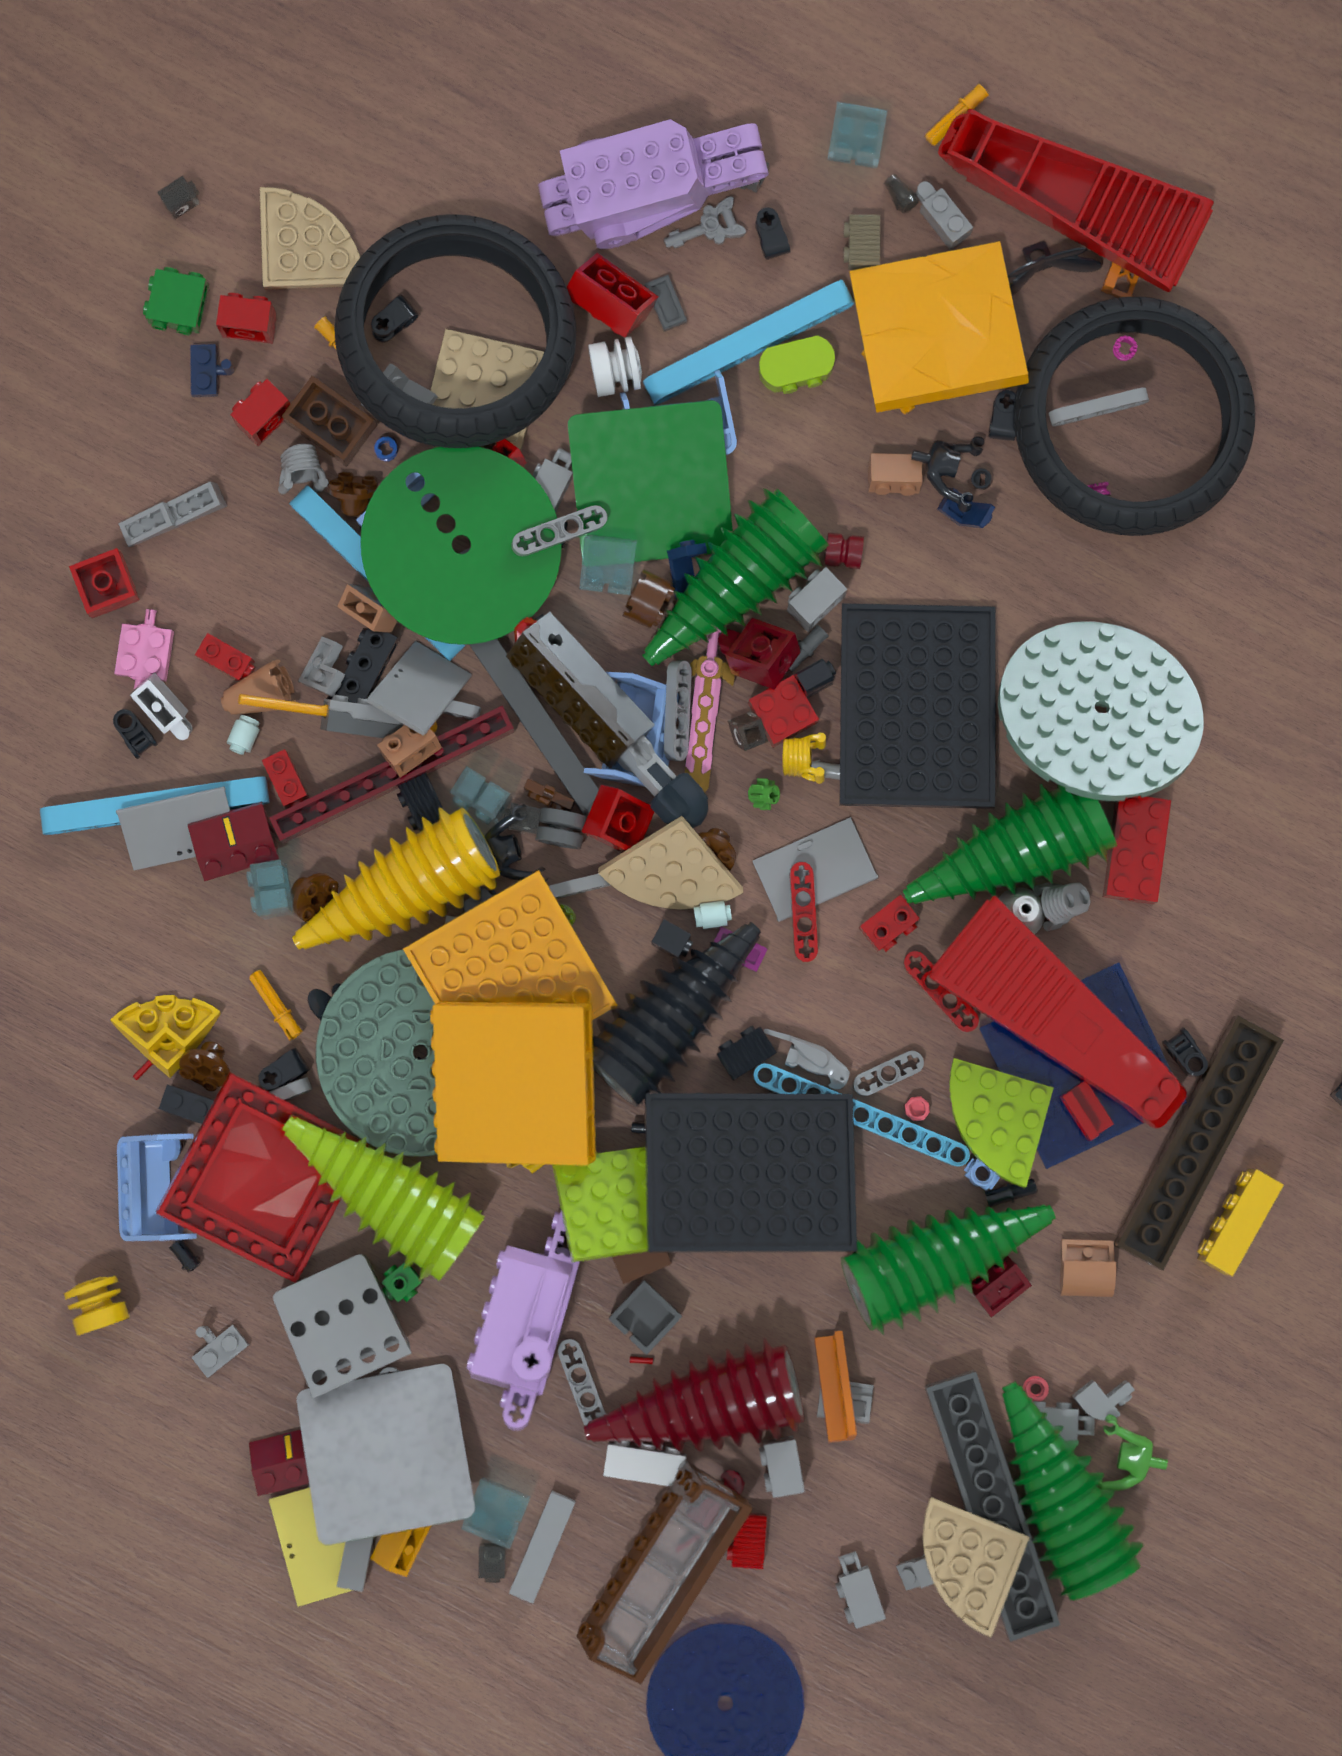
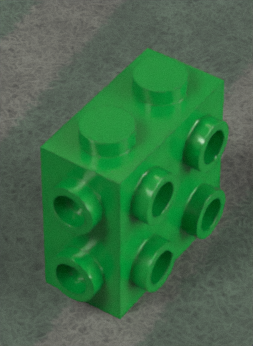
M164 267L163 270L156 269L155 275L149 279L148 290L151 291L149 301L146 300L143 307V315L146 316L145 318L151 324V327L161 331H166L167 328L177 329V333L188 336L192 333L199 334L209 289V283L206 278H203L202 274L196 272H189L188 275L181 274L177 269Z

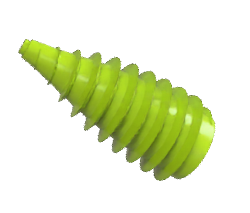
M290 1117L282 1128L286 1132L285 1135L297 1146V1150H300L309 1160L308 1167L314 1166L321 1175L319 1185L328 1182L334 1190L330 1202L342 1198L346 1203L344 1218L356 1212L361 1218L358 1232L370 1226L375 1231L373 1245L385 1239L391 1244L388 1257L400 1251L406 1256L404 1269L414 1263L421 1268L419 1281L429 1275L440 1281L485 1218L481 1214L482 1210L476 1211L469 1206L471 1192L460 1199L452 1195L455 1182L442 1188L436 1184L438 1171L426 1178L419 1174L421 1161L412 1167L403 1165L404 1151L394 1158L385 1156L386 1143L376 1150L366 1147V1136L359 1142H354L346 1139V1132L339 1136L326 1131L325 1128L321 1129L302 1119H294L293 1117Z

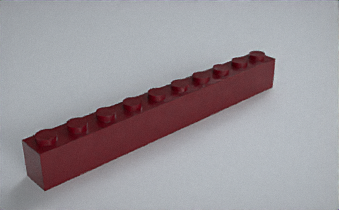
M502 705L438 736L437 739L442 748L401 778L386 761L273 815L269 819L279 840L284 844L398 789L399 785L423 773L430 774L515 733V730Z

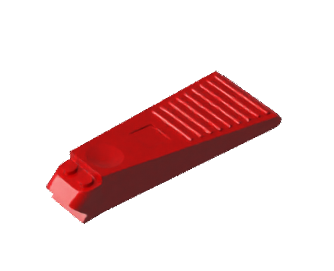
M969 109L967 114H960L954 118L938 149L939 156L953 170L967 177V182L1166 292H1171L1173 286L1176 287L1213 212L1211 208L1214 201L1207 197L995 121L972 109Z
M993 895L989 901H985L931 968L933 971L928 976L930 979L1122 1105L1142 1123H1146L1152 1128L1163 1127L1186 1099V1089L1168 1071L1169 1069L996 896Z

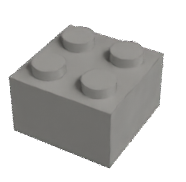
M827 567L822 571L817 569L808 577V582L803 589L799 586L789 595L787 611L809 632L845 598L847 588Z
M794 1436L781 1437L780 1440H764V1447L759 1448L762 1466L767 1465L768 1473L763 1474L766 1491L772 1492L773 1498L804 1493Z

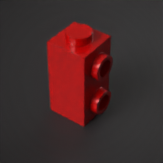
M209 633L206 634L195 653L199 660L238 682L255 671V666H253L255 661L251 657Z
M285 749L262 760L275 790L286 809L309 798L296 768Z

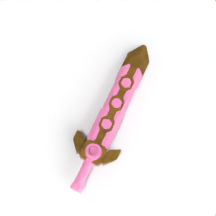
M720 631L709 635L706 656H701L698 660L694 659L690 663L691 678L696 674L697 677L695 680L692 722L685 773H688L704 792L709 788L713 738L721 688L720 678L722 677L731 686H734L735 675L731 674L728 664L726 662L723 663L720 658L716 657Z

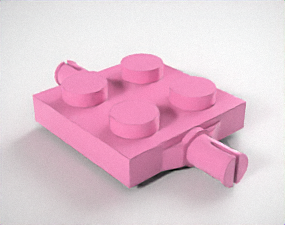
M146 609L144 624H122L114 674L134 679V689L154 672L162 681L167 682L174 631L154 626L157 613L155 610Z

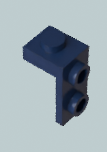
M950 488V489L953 490L954 492H956V493L962 495V493H960V492H959L958 490H956L955 488ZM944 497L937 508L938 511L959 526L984 528L991 521L995 506L988 503L964 501L971 504L972 507L970 511L962 512L958 509L957 503Z
M694 540L683 541L679 543L680 547L667 550L674 591L684 593L688 586L684 573L695 576L692 557L707 554L706 543L695 544Z

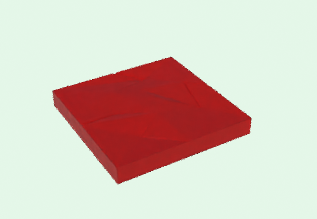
M229 1072L155 1212L297 1283L341 1198L330 1202L334 1190L328 1182L319 1185L321 1175L314 1166L308 1167L309 1160L300 1150H297V1146L285 1135L286 1132L282 1128L290 1117H293L294 1119H302L321 1129L325 1128L326 1131L339 1136L346 1131ZM346 1132V1139L354 1142H359L361 1140L360 1138Z

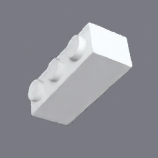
M614 1441V1443L609 1442L603 1476L671 1486L675 1481L676 1473L685 1465L686 1454H681L674 1447H666V1451L655 1450L653 1444L643 1443L641 1447L630 1446V1441H622V1443Z

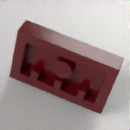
M1008 1255L1003 1259L1004 1270L997 1264L988 1270L989 1283L980 1276L972 1280V1294L991 1318L1032 1286L1017 1264Z

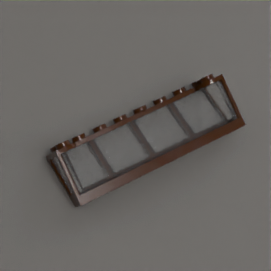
M688 1461L683 1468L678 1470L675 1481L670 1489L663 1494L658 1508L649 1516L644 1530L635 1538L632 1549L621 1560L618 1571L607 1582L601 1598L594 1603L589 1617L578 1629L577 1638L590 1661L639 1684L643 1683L753 1508L745 1497Z

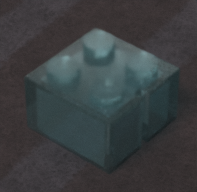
M837 102L827 160L850 164V160L854 159L855 165L877 168L888 110Z
M587 534L584 541L579 589L602 592L606 583L609 584L607 593L631 595L638 540Z
M466 766L450 791L453 797L452 801L459 808H464L466 811L469 808L473 810L476 818L486 825H489L490 822L496 824L512 801L511 794L491 781L488 784L485 782V777Z
M282 860L250 864L251 871L247 872L249 887H252L255 892V897H251L253 913L256 912L258 917L264 920L294 915L287 864Z
M482 1477L474 1495V1514L464 1520L461 1529L510 1549L520 1525L516 1520L521 1522L531 1496Z

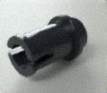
M184 1239L178 1240L179 1242L176 1241L171 1245L169 1249L183 1265L181 1269L190 1273L201 1264L199 1262L200 1257L193 1254L184 1242Z

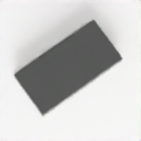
M669 275L645 283L647 289L659 296L653 307L664 332L687 323L686 316Z

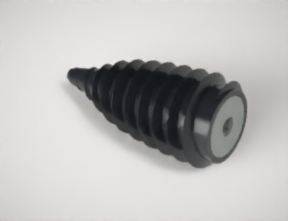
M752 922L748 925L744 924L733 933H729L726 938L718 943L710 942V948L703 952L691 949L692 959L687 962L678 958H672L674 971L669 973L657 968L655 973L659 982L652 984L641 980L640 986L643 994L640 997L631 993H625L629 1007L624 1010L611 1006V1012L615 1019L611 1023L597 1019V1025L601 1033L598 1036L592 1035L593 1070L616 1093L635 1107H638L640 1104L643 1105L642 1102L646 1093H661L658 1084L663 1078L676 1082L671 1069L675 1064L688 1067L684 1054L688 1049L700 1052L696 1043L700 1033L712 1037L707 1027L711 1017L723 1020L718 1007L722 1000L732 1002L727 992L732 982L739 983L736 976L742 965L746 964L745 960L759 940V935L762 933L761 930Z

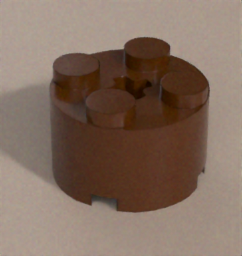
M643 569L640 575L644 576V578L636 581L625 606L629 609V612L624 611L622 616L650 629L652 625L655 627L659 625L664 611L660 610L663 602H669L675 588L670 586V581Z

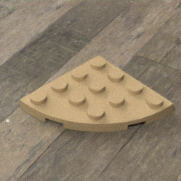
M260 187L263 288L289 289L343 286L351 269L360 258L356 245L343 224L329 210L311 198L303 197L285 189Z
M683 816L648 836L598 869V873L618 891L640 902L662 908L694 909V907L700 906L701 903L723 900L725 902L743 893V887Z
M930 1497L923 1523V1547L930 1576L938 1592L954 1613L977 1631L991 1637L1030 1537Z

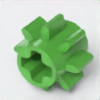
M757 778V784H752L748 790V798L750 802L754 803V808L771 810V804H777L780 799V790L775 785L774 780Z

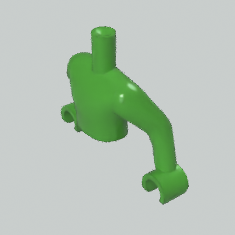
M1107 1415L1105 1417L1108 1423H1113L1114 1425L1111 1427L1103 1426L1104 1432L1108 1435L1116 1434L1130 1442L1121 1443L1117 1460V1469L1126 1470L1130 1474L1116 1481L1103 1482L1101 1479L1098 1483L1100 1490H1125L1142 1482L1148 1473L1149 1467L1162 1470L1167 1469L1168 1460L1152 1457L1153 1443L1151 1440L1119 1426L1115 1416Z

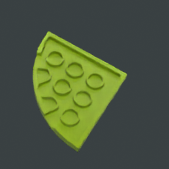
M953 1058L949 1076L952 1114L961 1137L976 1158L995 1172L996 1175L1012 1184L1026 1188L1053 1087Z

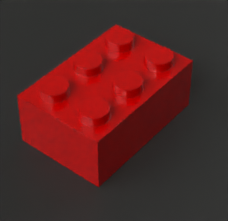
M596 253L574 272L567 285L571 301L574 304L584 308L593 318L602 321L614 333L624 338L646 320L659 297L599 253Z

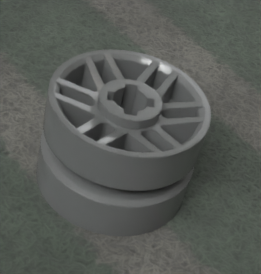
M541 808L539 822L549 825V827H537L535 840L563 848L581 849L583 836L573 831H582L587 817L564 810Z

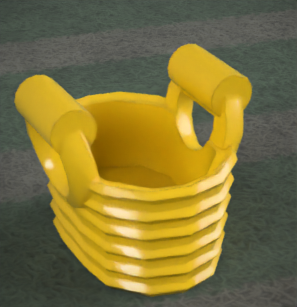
M818 733L804 738H785L783 741V775L798 776L818 784L823 783L825 780L824 769L822 767H811L812 749H824L826 747V735Z

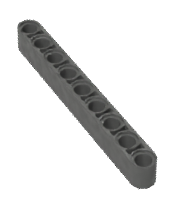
M494 639L484 643L469 644L572 799L575 800L583 815L588 817L599 789L590 776L584 773V767L518 669L511 665L506 657L507 653L499 641Z

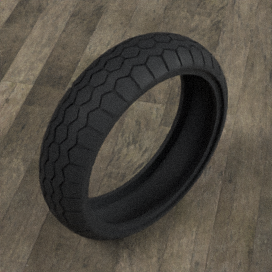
M458 214L436 215L414 220L390 231L371 245L353 266L342 287L336 308L334 327L336 351L350 388L362 405L385 426L404 437L427 445L444 448L478 447L504 440L522 431L537 420L556 399L566 382L574 359L576 347L575 313L568 289L558 270L549 258L526 237L505 225L481 217ZM442 256H462L485 261L510 274L531 295L544 323L546 349L535 371L511 394L490 404L478 407H440L420 401L403 392L384 375L374 361L364 333V324L371 303L381 288L397 273L412 264L426 259Z
M1120 297L1094 303L1071 314L1051 329L1037 345L1026 363L1029 383L1018 385L1015 397L1016 403L1014 405L1015 436L1021 458L1030 477L1042 494L1064 514L1085 526L1110 534L1126 536L1153 535L1182 527L1212 509L1228 493L1246 464L1255 431V403L1249 376L1239 355L1225 336L1206 319L1183 306L1150 297ZM1118 333L1152 335L1169 341L1183 349L1206 372L1214 386L1220 404L1222 416L1221 439L1210 469L1191 487L1173 496L1154 501L1133 502L1119 500L1101 494L1085 485L1061 461L1052 444L1047 428V390L1050 379L1059 365L1071 353L1092 340Z

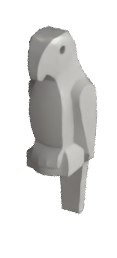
M764 1029L765 1034L790 1041L794 1044L789 1049L785 1065L790 1068L799 1065L810 1073L827 1075L830 1079L828 1086L834 1090L841 1089L847 1084L849 1070L824 1047L791 1035Z

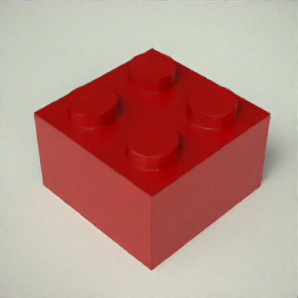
M228 293L227 296L220 295L216 326L223 338L273 344L277 313L272 302L268 301V298L253 296V299L243 298V295L238 293Z
M268 379L263 383L261 381L256 383L250 390L251 394L245 400H239L233 406V412L230 414L237 427L258 447L284 422L282 415L290 406L289 400Z
M118 548L69 566L86 613L92 619L140 601L124 557Z
M794 675L781 681L775 689L769 688L748 701L752 712L773 748L783 743L785 738H792L816 725L819 721Z
M601 785L581 832L618 851L624 852L644 839L654 811L650 808L649 804L620 789Z

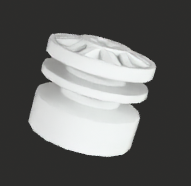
M625 337L626 349L621 350L619 339L614 340L613 352H609L605 342L588 345L598 397L615 394V382L619 381L624 392H628L627 380L632 379L634 390L641 389V364L638 350L635 348L631 337Z

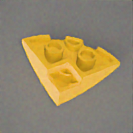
M175 995L155 996L153 1001L143 1004L135 1002L118 1012L110 1021L148 1060L171 1078L180 1068L179 1061L183 1053L187 1050L197 1049L219 1018L221 1012L212 1005L196 998L186 1000L178 999Z

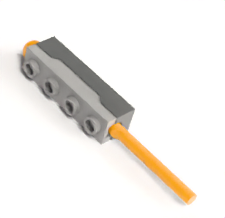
M239 694L238 704L322 716L320 729L325 731L384 738L389 734H393L404 725L366 702L367 699L358 698L357 703L348 702V697L333 695L332 700L324 699L323 705H314ZM436 721L430 728L433 733L437 730Z

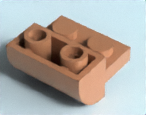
M1062 1239L1060 1243L1061 1296L1113 1297L1116 1284L1114 1241Z

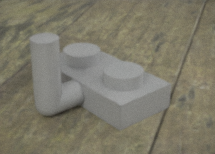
M234 1324L218 1337L213 1334L208 1326H201L196 1329V1335L203 1337L208 1345L195 1354L192 1359L204 1375L209 1378L250 1344Z

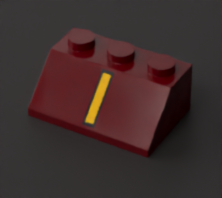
M262 802L188 824L195 856L204 881L279 859L278 846Z
M301 1429L249 1442L251 1470L257 1496L309 1484Z

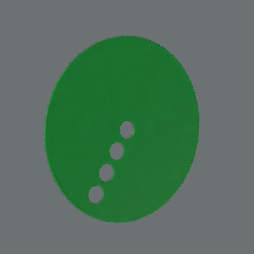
M436 447L416 454L402 462L387 475L374 492L366 509L361 528L360 544L363 568L371 589L381 605L392 617L409 630L425 638L447 644L467 645L488 642L514 631V628L524 618L532 617L547 599L558 574L561 561V544L522 557L514 553L511 543L519 532L555 520L557 516L542 486L526 469L512 459L482 447ZM419 473L423 476L425 485L420 491H411L406 486V478L409 474ZM435 494L439 498L440 507L437 511L427 512L422 508L421 500L424 495ZM447 514L454 518L456 525L452 532L443 533L437 528L436 522L441 515ZM546 528L540 532V537L544 542L554 540V532L551 529ZM535 532L531 533L533 535L531 540L524 541L523 538H520L517 547H522L525 551L530 543L535 542L536 547L540 546L536 541ZM463 535L470 540L471 548L467 553L458 554L453 550L452 541L456 536Z

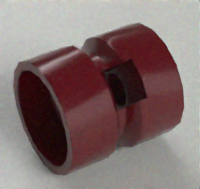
M828 532L827 543L829 546L825 551L824 566L839 567L843 562L850 569L860 570L864 536L852 535L847 540H844L842 534Z

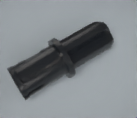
M1029 1179L1026 1188L1006 1183L1007 1186L985 1191L988 1205L992 1207L1009 1201L1014 1203L1015 1199L1037 1193V1186L1034 1179Z

